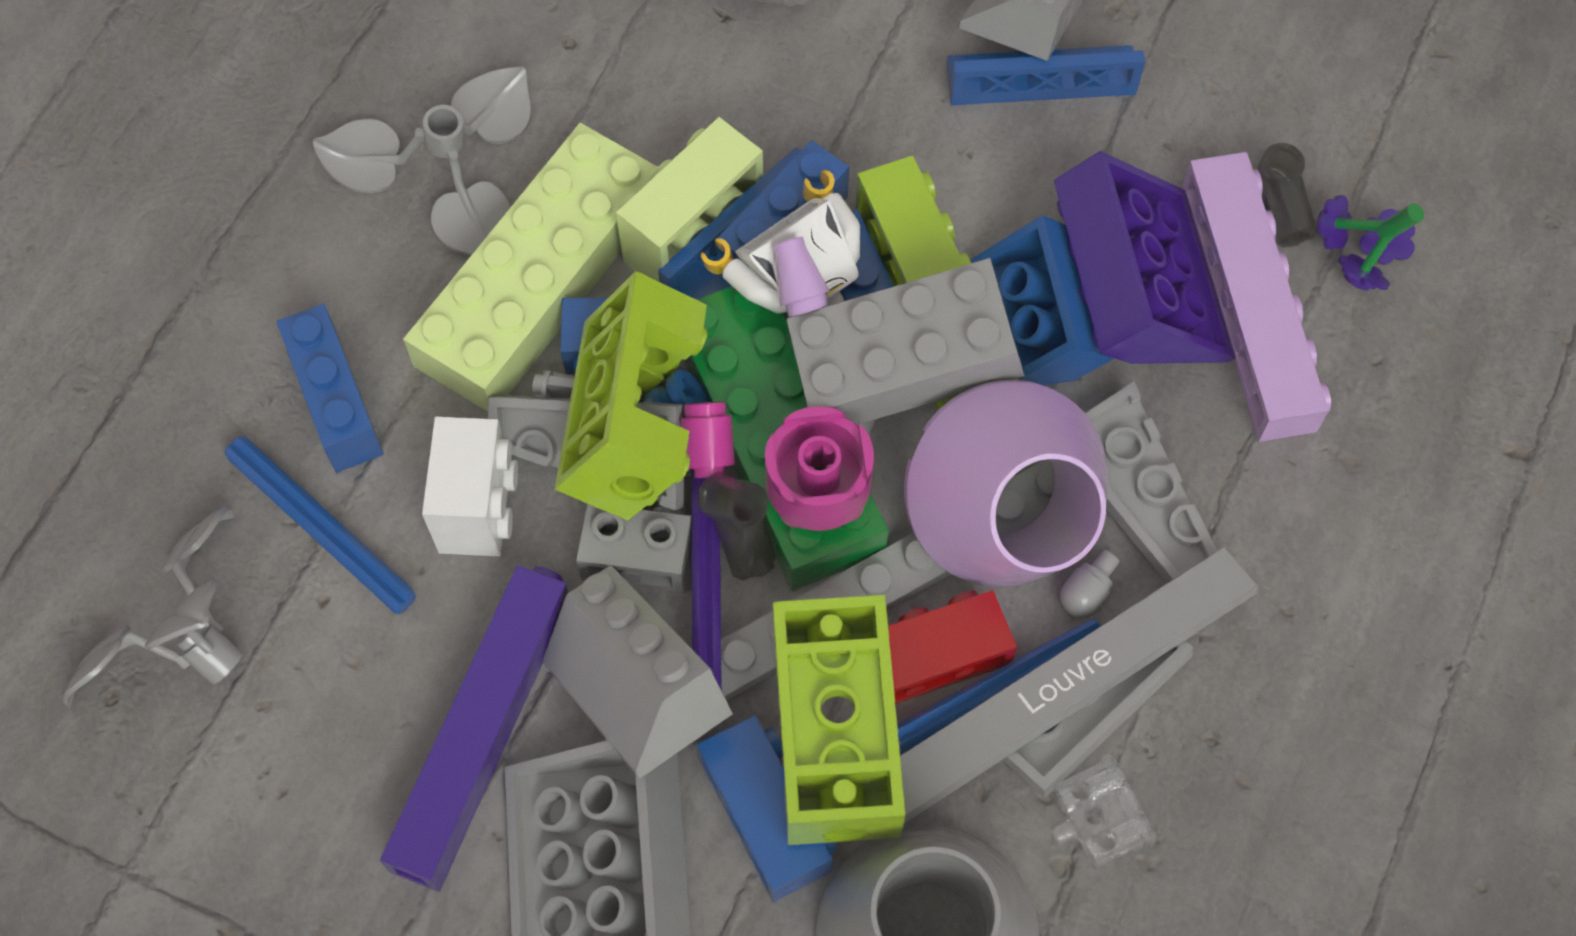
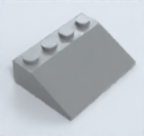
M607 740L504 767L512 936H691L677 753L640 779Z

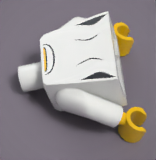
M822 170L820 180L826 188L821 190L815 189L811 186L808 178H805L803 196L807 203L736 250L735 252L740 259H733L729 244L722 238L714 240L717 247L725 252L722 259L711 261L702 252L701 258L709 272L723 274V278L748 301L777 314L787 312L786 306H780L776 255L773 245L803 236L806 248L830 292L825 294L828 304L831 306L845 301L840 290L859 277L856 263L860 258V223L842 196L838 193H833L835 181L833 174L828 170Z

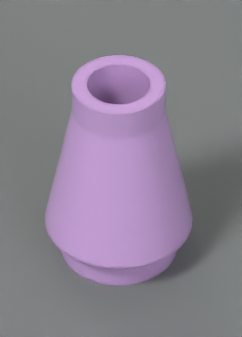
M803 236L773 245L776 255L780 306H786L788 316L793 317L829 306L825 293L830 292L806 248Z

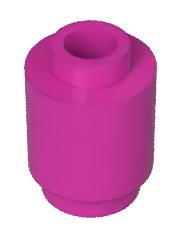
M726 402L684 404V418H680V427L689 431L687 454L690 456L689 468H693L694 478L725 476V466L735 464L732 414H726Z

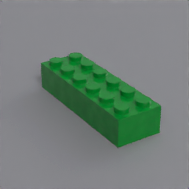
M733 286L697 299L707 305L704 327L708 331L707 338L701 351L695 356L690 355L684 362L689 373L704 388L708 401L726 402V414H732L735 457L733 467L791 592L849 569L887 547L889 529L871 493L861 516L838 528L815 531L791 527L781 520L780 515L772 506L766 491V444L772 432L774 434L783 424V420L797 410L808 407L788 324L782 313H774L748 301ZM815 467L814 469L821 471L822 467Z

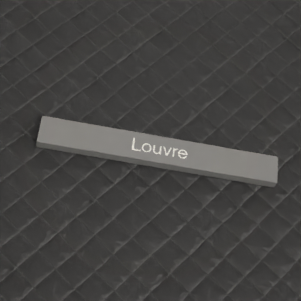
M1223 547L901 755L900 762L905 805L904 824L1256 595L1258 585Z

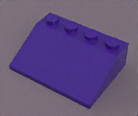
M1102 151L1095 153L1054 179L1059 198L1057 208L1061 217L1065 220L1070 239L1068 245L1069 252L1076 262L1082 283L1080 293L1088 306L1094 327L1092 337L1101 354L1130 364L1223 363L1235 359L1184 189Z

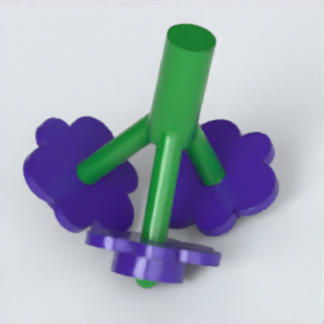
M1337 195L1334 199L1326 200L1324 209L1318 215L1317 230L1319 235L1324 237L1325 249L1330 250L1345 247L1348 239L1347 229L1364 230L1365 234L1359 241V248L1363 254L1367 255L1366 259L1364 260L1355 254H1349L1348 256L1340 255L1337 261L1342 265L1341 270L1344 273V278L1353 286L1365 291L1376 289V287L1381 290H1387L1390 282L1382 276L1383 272L1374 265L1376 262L1381 265H1388L1394 258L1406 260L1413 254L1414 243L1411 238L1415 234L1414 225L1424 219V211L1421 206L1412 203L1400 211L1395 209L1384 210L1378 218L1370 217L1367 220L1352 219L1351 214L1348 212L1346 196Z

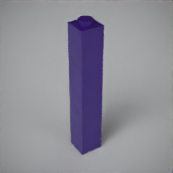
M519 565L516 566L380 858L381 863L389 873L440 892L541 669L565 597L569 593L563 578L556 572L540 566H535L533 571Z

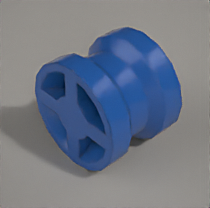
M684 370L675 371L667 377L664 387L655 386L644 397V402L691 404L709 402L705 390L698 380Z

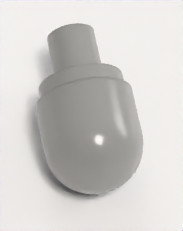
M1102 550L1092 565L1083 563L1080 568L1077 567L1061 588L1060 602L1063 609L1071 616L1085 618L1094 614L1110 594L1109 589L1113 583L1108 577L1120 563L1119 559L1111 552Z

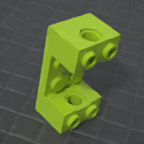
M635 271L585 320L554 490L629 521L643 508L653 505L658 496L672 484L681 482L690 464V456L687 454L689 431L636 406L639 402L641 391L649 392L661 381L667 380V377L677 370L682 359L686 360L690 355L695 356L701 351L708 333L707 328L704 327L706 304Z
M885 595L773 602V636L776 679L779 690L788 845L901 838L905 820V805ZM842 697L852 704L854 713L845 722L833 723L823 716L821 706L829 698Z

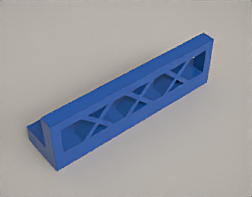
M1133 45L1055 49L1048 61L1022 51L947 56L946 65L951 105L1136 95L1145 65L1143 50L1134 51Z
M795 147L675 254L667 264L658 270L659 282L696 300L731 287L723 278V274H713L706 269L701 258V252L709 260L717 261V245L714 240L724 232L801 150Z

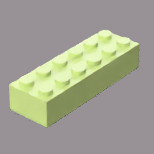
M579 123L403 338L413 367L487 412L489 396L509 395L560 331L562 298H585L621 253L616 211H618L620 203L632 191L638 192L652 179L658 166L586 125Z

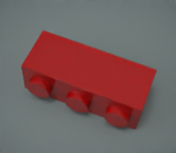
M974 590L966 591L951 598L947 606L928 611L926 607L913 609L903 614L898 619L899 622L888 625L895 705L999 669L1013 661L1017 645L993 590L979 595Z

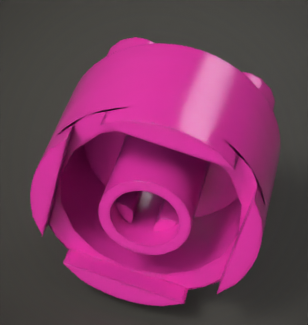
M814 406L791 413L783 420V424L774 434L772 432L765 449L766 491L772 506L786 525L823 531L838 528L861 516L870 496L874 465L873 444L867 431L860 424L856 425L853 421L844 417V412L831 407ZM815 467H822V470L819 471V470H815L814 468H815Z

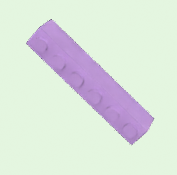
M1247 152L1191 160L1182 188L1187 195L1234 351V362L1258 442L1316 433L1331 409V396L1327 385L1320 383L1315 368L1317 364L1315 345L1312 339H1306L1301 324L1303 320L1302 304L1297 295H1292L1288 283V260L1283 252L1279 253L1274 239L1276 235L1275 219L1270 210H1265L1261 198L1263 192L1261 175L1257 169H1252Z

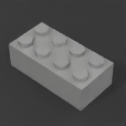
M990 258L787 318L808 407L824 406L835 408L844 412V417L850 419L856 425L951 398L984 383L998 380H1013L1024 376Z

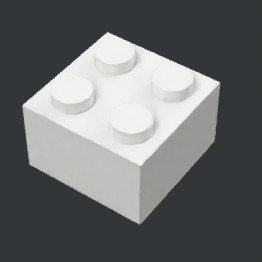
M435 417L422 516L439 554L501 556L502 539L511 538L513 513L512 508H506L508 491H516L518 463L517 460H511V440L504 439L498 419Z

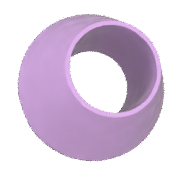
M1025 380L988 382L968 389L948 401L931 417L922 429L925 433L915 450L912 460L908 459L905 471L904 501L906 513L913 533L922 548L937 564L952 575L974 584L990 587L1025 584L1075 564L1097 542L1106 517V456L1101 439L1093 423L1073 401L1063 394L1043 385ZM1051 459L1054 469V489L1046 509L1027 527L1012 533L998 534L995 521L996 507L1005 485L1024 467L1037 461Z

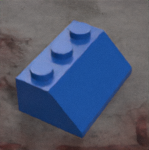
M1043 215L973 257L970 261L975 263L988 258L991 259L1024 376L1018 378V380L1030 381L1045 386L1075 381L1114 358L1101 354L1093 340L1092 330L1094 327L1088 306L1080 293L1082 283L1076 262L1069 252L1068 245L1070 239L1066 225Z

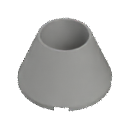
M935 826L903 828L901 838L873 839L853 852L842 863L829 882L821 900L816 925V936H882L877 921V912L888 897L909 885L933 883L954 890L971 905L979 919L982 936H1039L1038 920L1032 899L1026 886L1012 866L998 852L982 841L960 831Z

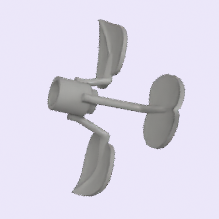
M523 66L497 69L477 76L463 84L455 92L451 100V106L436 105L425 113L423 128L415 129L414 138L401 154H399L400 140L397 133L387 123L376 119L355 120L342 125L329 134L313 139L315 153L325 171L339 184L354 192L372 194L390 188L396 179L395 165L405 164L418 146L424 142L427 150L432 155L439 158H448L454 185L457 192L442 195L433 205L431 212L433 232L444 246L452 251L471 256L510 209V205L504 193L491 182L480 181L467 189L465 188L458 161V153L464 143L463 133L471 136L476 131L485 142L503 144L517 139L525 132L531 116L526 69Z
M227 505L214 511L201 523L189 530L175 545L161 568L166 573L172 569L188 595L178 605L175 614L167 617L154 630L149 639L134 632H129L131 628L126 624L93 647L77 667L63 695V703L69 709L71 708L75 692L96 676L118 651L131 645H138L175 661L183 669L191 665L212 685L222 680L237 665L243 653L220 633L223 627L214 620L209 611V605L218 582L211 578L198 588H195L186 573V567L191 554L205 542L218 522L234 518L233 511ZM183 635L176 644L183 650L181 653L161 645L166 641Z

